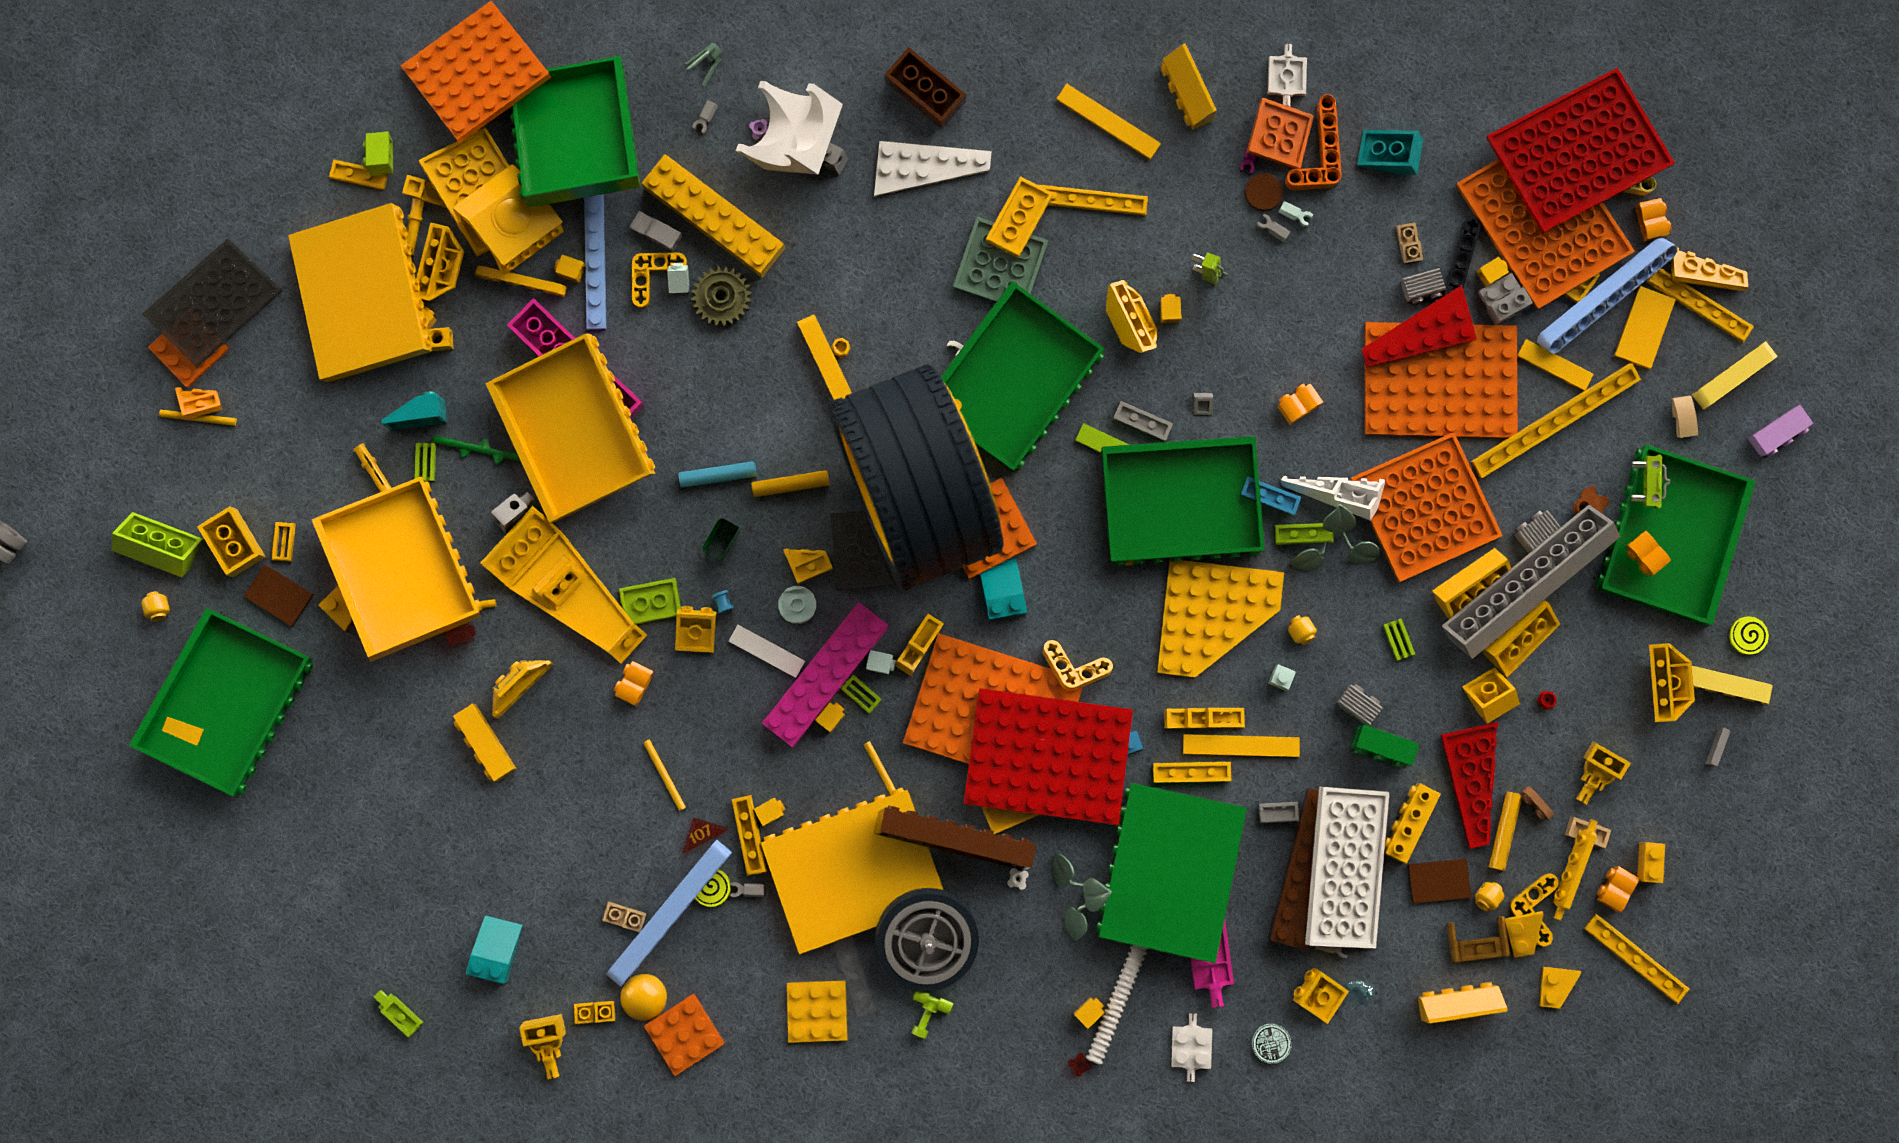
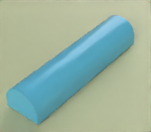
M746 462L679 472L678 476L681 488L757 477L755 462Z

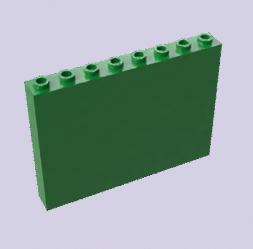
M621 56L546 69L551 78L510 107L514 112L511 113L512 124L515 125V128H512L513 137L517 140V143H514V149L519 157L516 159L517 169L520 170V174H517L519 185H522V189H519L521 201H525L527 208L641 188L625 71Z
M1012 281L942 374L941 378L954 399L961 402L962 407L960 411L975 445L1014 472L1015 469L1019 471L1025 464L1024 457L1027 454L1031 455L1037 446L1034 445L1038 439L1042 440L1048 432L1046 430L1049 424L1053 425L1059 418V415H1057L1061 408L1065 410L1068 406L1070 395L1072 393L1076 395L1082 387L1079 384L1082 379H1088L1091 375L1093 364H1099L1105 356L1102 353L1105 348Z
M1255 436L1104 446L1101 448L1109 563H1114V566L1126 565V562L1133 561V564L1137 565L1145 564V560H1152L1153 563H1163L1164 559H1172V562L1183 561V558L1191 557L1193 561L1202 560V556H1210V559L1222 558L1221 555L1228 554L1229 558L1241 557L1243 553H1248V556H1260V552L1265 551ZM1247 477L1254 479L1255 501L1240 495Z
M1644 445L1637 449L1634 459L1644 462V457L1662 455V464L1666 466V478L1670 479V485L1666 486V497L1662 500L1660 508L1643 507V502L1632 501L1631 496L1644 495V468H1631L1629 472L1631 481L1630 484L1625 486L1623 495H1626L1618 508V513H1620L1619 520L1614 522L1620 537L1607 547L1609 549L1608 556L1603 558L1601 564L1604 569L1596 580V585H1598L1597 591L1706 627L1712 626L1756 480L1659 448ZM1662 467V496H1663V486H1664V484L1667 483V482L1664 480V477H1663V467ZM1644 531H1647L1671 559L1667 565L1651 577L1648 574L1644 575L1640 571V565L1636 560H1631L1627 556L1625 548Z
M206 608L128 746L238 799L239 795L242 796L244 794L248 779L254 776L256 772L255 766L258 761H261L265 756V748L268 743L273 741L277 726L283 723L287 708L289 709L293 705L295 700L293 697L303 687V679L306 674L311 672L313 660L296 650ZM167 717L204 729L198 745L162 731Z
M1131 783V787H1126L1124 798L1128 799L1127 806H1122L1120 817L1124 818L1123 825H1118L1116 836L1120 837L1119 844H1114L1112 853L1113 856H1116L1115 863H1110L1108 875H1112L1111 882H1106V888L1112 892L1100 910V913L1104 915L1102 922L1098 921L1096 933H1100L1099 938L1216 963L1247 808Z

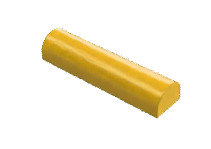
M826 470L751 483L754 497L830 486L828 471Z
M1506 791L1489 868L1505 871L1522 801V796L1518 793Z
M752 795L732 799L747 876L767 872Z

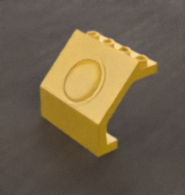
M513 164L452 207L458 221L462 224L467 222L491 251L500 271L504 275L564 232L561 226L563 221L550 204L527 208L525 201H521L519 189H522V185H519L517 174H520V170Z

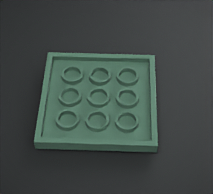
M977 217L953 289L996 303L1013 281L1031 294L1048 240L1031 235L1018 259L985 242L995 222Z

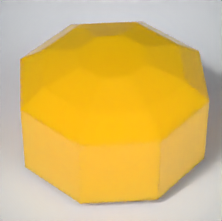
M843 338L836 339L832 344L834 355L840 358L847 356L851 350L849 342Z

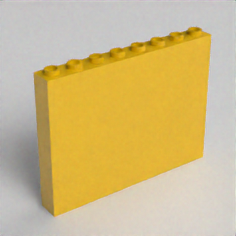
M393 203L288 235L319 380L325 382L335 381L432 352V340L426 328L428 327V322L422 310L424 304L418 292L420 286L414 274L416 268L411 261L410 255L412 251L407 243V229L403 225V211Z
M587 333L485 383L549 523L557 522L655 474L654 462L651 458H648L646 454L647 447L643 441H640L638 436L639 430L630 419L631 412L622 402L623 395L618 388L616 389L614 375L611 371H608L605 365L607 360L599 352L598 340L595 336Z
M422 476L311 519L370 662L481 617L479 612L482 610L478 599L474 601L472 596L475 593L471 582H466L465 577L468 576L464 565L460 566L457 561L461 559L457 548L452 549L450 543L454 541L450 532H445L443 528L446 525L443 515L438 516L436 509H439L435 498L431 499L429 495L432 492L428 481H423Z
M902 787L892 791L893 795L885 797V794L874 797V802L867 804V801L855 804V809L849 810L847 807L838 810V815L831 817L830 814L819 817V822L812 824V821L800 824V829L794 830L791 827L783 830V835L776 837L775 834L764 837L765 841L761 842V846L799 954L876 927L887 906L906 892L921 888L943 890L928 847L874 834L878 812L885 807H898L900 812H907V810L915 811L908 790L904 791Z

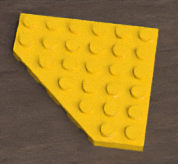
M1169 559L1157 673L1195 678L1280 611L1284 572L1185 560L1172 562V559Z

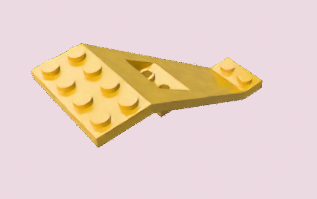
M534 506L528 510L480 562L509 589L611 654L620 663L647 636L645 632L633 623L566 536L553 523H549L548 519ZM571 574V578L566 580V575ZM558 588V592L553 594V589Z

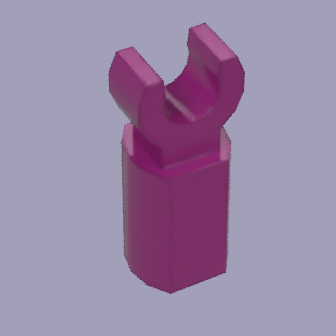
M1246 148L1243 158L1245 161L1240 166V172L1243 171L1245 166L1250 167L1249 174L1252 175L1255 168L1253 162H1256L1257 156L1247 153Z

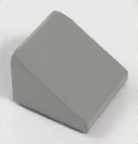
M1193 393V415H1213L1214 397L1212 393Z

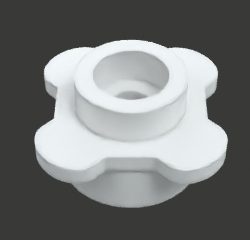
M1012 868L1010 870V880L1007 882L1008 886L1019 887L1021 890L1025 889L1026 878L1029 876L1028 872L1025 870L1017 871L1016 868Z

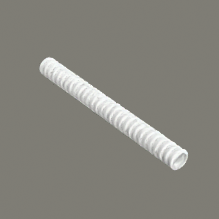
M1130 946L1131 952H1128L1129 957L1125 959L1127 962L1123 964L1125 967L1121 969L1122 974L1118 976L1120 979L1116 981L1115 991L1111 993L1113 996L1109 998L1110 1004L1107 1003L1108 1009H1105L1106 1014L1102 1016L1104 1019L1100 1021L1099 1031L1095 1033L1097 1036L1093 1038L1094 1043H1091L1092 1048L1088 1050L1089 1055H1086L1089 1061L1099 1065L1103 1063L1102 1058H1105L1104 1053L1108 1051L1106 1048L1110 1046L1108 1043L1112 1041L1111 1036L1115 1034L1113 1031L1117 1029L1116 1024H1119L1118 1018H1121L1120 1013L1124 1011L1122 1008L1126 1006L1125 1001H1128L1127 996L1131 994L1129 991L1133 989L1132 984H1135L1134 979L1137 978L1136 974L1140 971L1139 966H1142L1141 961H1144L1145 958L1143 956L1147 954L1145 951L1148 948Z

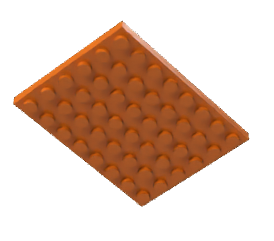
M1498 159L1455 185L1476 218L1480 220L1481 226L1520 286L1526 290L1536 310L1541 309L1635 252L1604 203L1542 234Z
M1365 322V346L1401 323ZM1473 325L1477 336L1476 341L1368 368L1365 367L1364 435L1444 437L1454 432L1456 437L1509 438L1518 432L1517 326Z
M938 633L903 744L969 764L979 688L1076 702L1079 701L1082 688L1072 692L1066 691L1062 688L1050 668ZM1067 679V683H1071L1073 685L1074 681H1070L1069 679Z

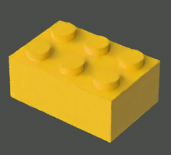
M231 506L197 526L227 576L234 578L266 558L239 511Z

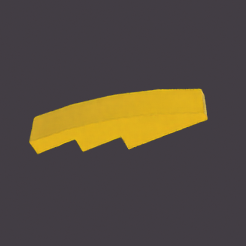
M1244 708L1164 709V728L1245 727Z

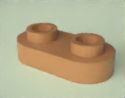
M1527 786L1521 791L1524 802L1534 806L1536 809L1534 812L1541 820H1549L1554 816L1553 811L1531 787Z

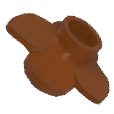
M1595 486L1587 487L1581 492L1580 499L1574 502L1573 511L1577 515L1581 511L1579 509L1580 505L1583 504L1585 507L1590 505L1602 513L1601 511L1608 506L1610 499L1602 495H1596Z

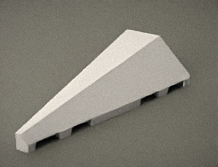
M1283 476L1281 485L1334 507L1341 504L1352 514L1371 521L1379 507L1385 480L1379 479V482H1370L1367 479L1361 478V481H1348V478L1318 477L1317 480H1306V477L1287 479V476Z

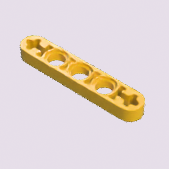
M478 265L475 276L496 282L505 281L509 285H522L527 289L535 291L539 289L543 290L544 293L561 297L565 296L567 288L562 284L511 272L504 275L498 269Z

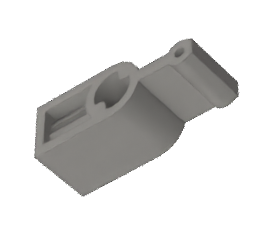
M640 211L630 225L632 230L644 235L647 239L671 252H674L682 238L681 232Z

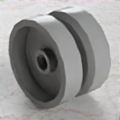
M0 521V560L10 564L16 557L13 549L21 550L27 541L13 528Z

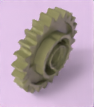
M718 266L716 272L710 268V274L703 272L704 278L698 277L700 283H694L693 285L696 290H691L692 294L695 295L691 300L696 302L693 308L698 309L696 314L698 316L702 315V321L708 319L709 325L715 322L716 327L720 323L726 327L727 322L733 326V320L740 322L739 316L745 317L744 310L749 311L750 308L747 304L752 303V300L748 298L752 296V292L747 291L751 287L748 284L745 285L747 279H741V273L735 275V269L728 272L727 267L721 271ZM720 293H725L727 296L724 300H717V296Z

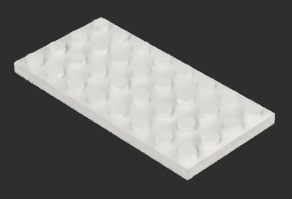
M1319 787L1306 945L1376 948L1389 792Z

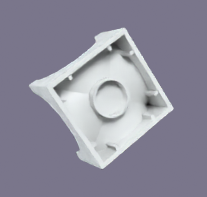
M760 81L758 88L765 95L770 109L768 130L763 139L756 145L749 147L744 144H738L736 151L766 170L819 174L843 104L815 84L808 83L806 91L810 96H802L781 90L766 81Z

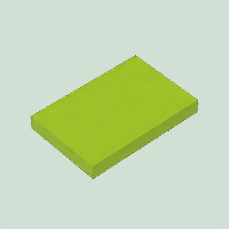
M676 578L619 589L622 609L636 625L677 617V611L681 609Z

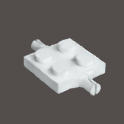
M1288 44L1284 45V55L1269 56L1267 95L1283 96V105L1286 106L1287 101L1288 107H1290V97L1306 95L1307 58L1292 55V44H1289V46Z
M1189 1013V1025L1184 1027L1173 1026L1171 1067L1187 1069L1186 1081L1190 1082V1074H1192L1191 1082H1195V1070L1200 1068L1211 1069L1212 1028L1197 1026V1014L1194 1013L1192 1021V1013Z

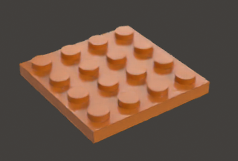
M1002 478L990 483L1000 517L1004 546L1001 553L991 557L986 556L985 559L968 566L963 565L969 580L1037 546Z

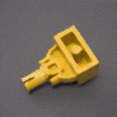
M1592 742L1583 756L1586 761L1584 763V775L1581 779L1585 781V785L1576 799L1587 805L1595 790L1599 789L1602 791L1605 785L1612 783L1616 778L1621 780L1631 763L1601 745Z
M562 1014L524 1021L519 1027L523 1047L529 1046L531 1051L536 1054L537 1061H543L547 1079L559 1077L556 1058L561 1056L560 1047L566 1034Z

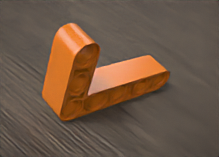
M1323 95L1316 107L1321 168L1293 169L1289 171L1284 183L1290 190L1334 188L1341 179L1336 100L1332 95ZM1322 103H1328L1330 108H1324ZM1323 121H1329L1332 126H1325ZM1324 139H1331L1333 144H1326ZM1326 157H1332L1334 163H1329ZM1327 175H1333L1336 181H1330ZM1290 177H1296L1298 183H1292ZM1308 177H1316L1317 182H1311Z

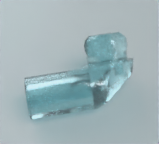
M1364 979L1346 981L1348 991L1360 990L1366 999L1373 998L1375 989Z

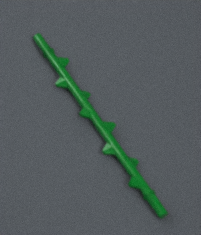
M433 437V443L450 446L451 448H459L461 457L464 458L472 451L493 456L495 464H499L504 459L521 462L516 450L512 453L490 448L488 439H483L479 445L458 441L454 438Z

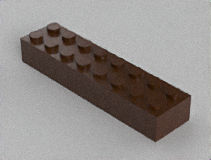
M1308 788L1305 793L1268 935V940L1309 951L1310 945H1306L1305 941L1319 794L1318 790Z
M894 806L885 807L878 812L874 829L875 835L1019 870L1032 868L1036 845L1031 844L1029 839L1020 838V840L1012 839V835L1004 833L994 835L992 830L982 829V831L975 830V826L967 824L957 826L956 822L952 820L937 821L935 816L926 815V817L918 816V812L910 810L900 812V808Z

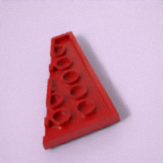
M1462 285L1363 347L1361 352L1365 367L1368 368L1476 341L1477 336Z
M1498 722L1440 735L1469 849L1490 843V816L1493 801L1492 790L1494 786Z

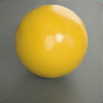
M638 974L631 977L624 984L620 994V1001L623 1010L628 1016L638 1021H648L656 1018L663 1011L667 1001V993L663 983L655 976Z

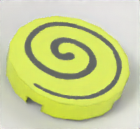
M1755 617L1739 618L1729 629L1730 644L1741 654L1751 655L1759 653L1768 643L1769 634L1767 627L1761 620Z
M718 870L695 899L706 907H716L725 902L731 892V883L728 876L723 871Z

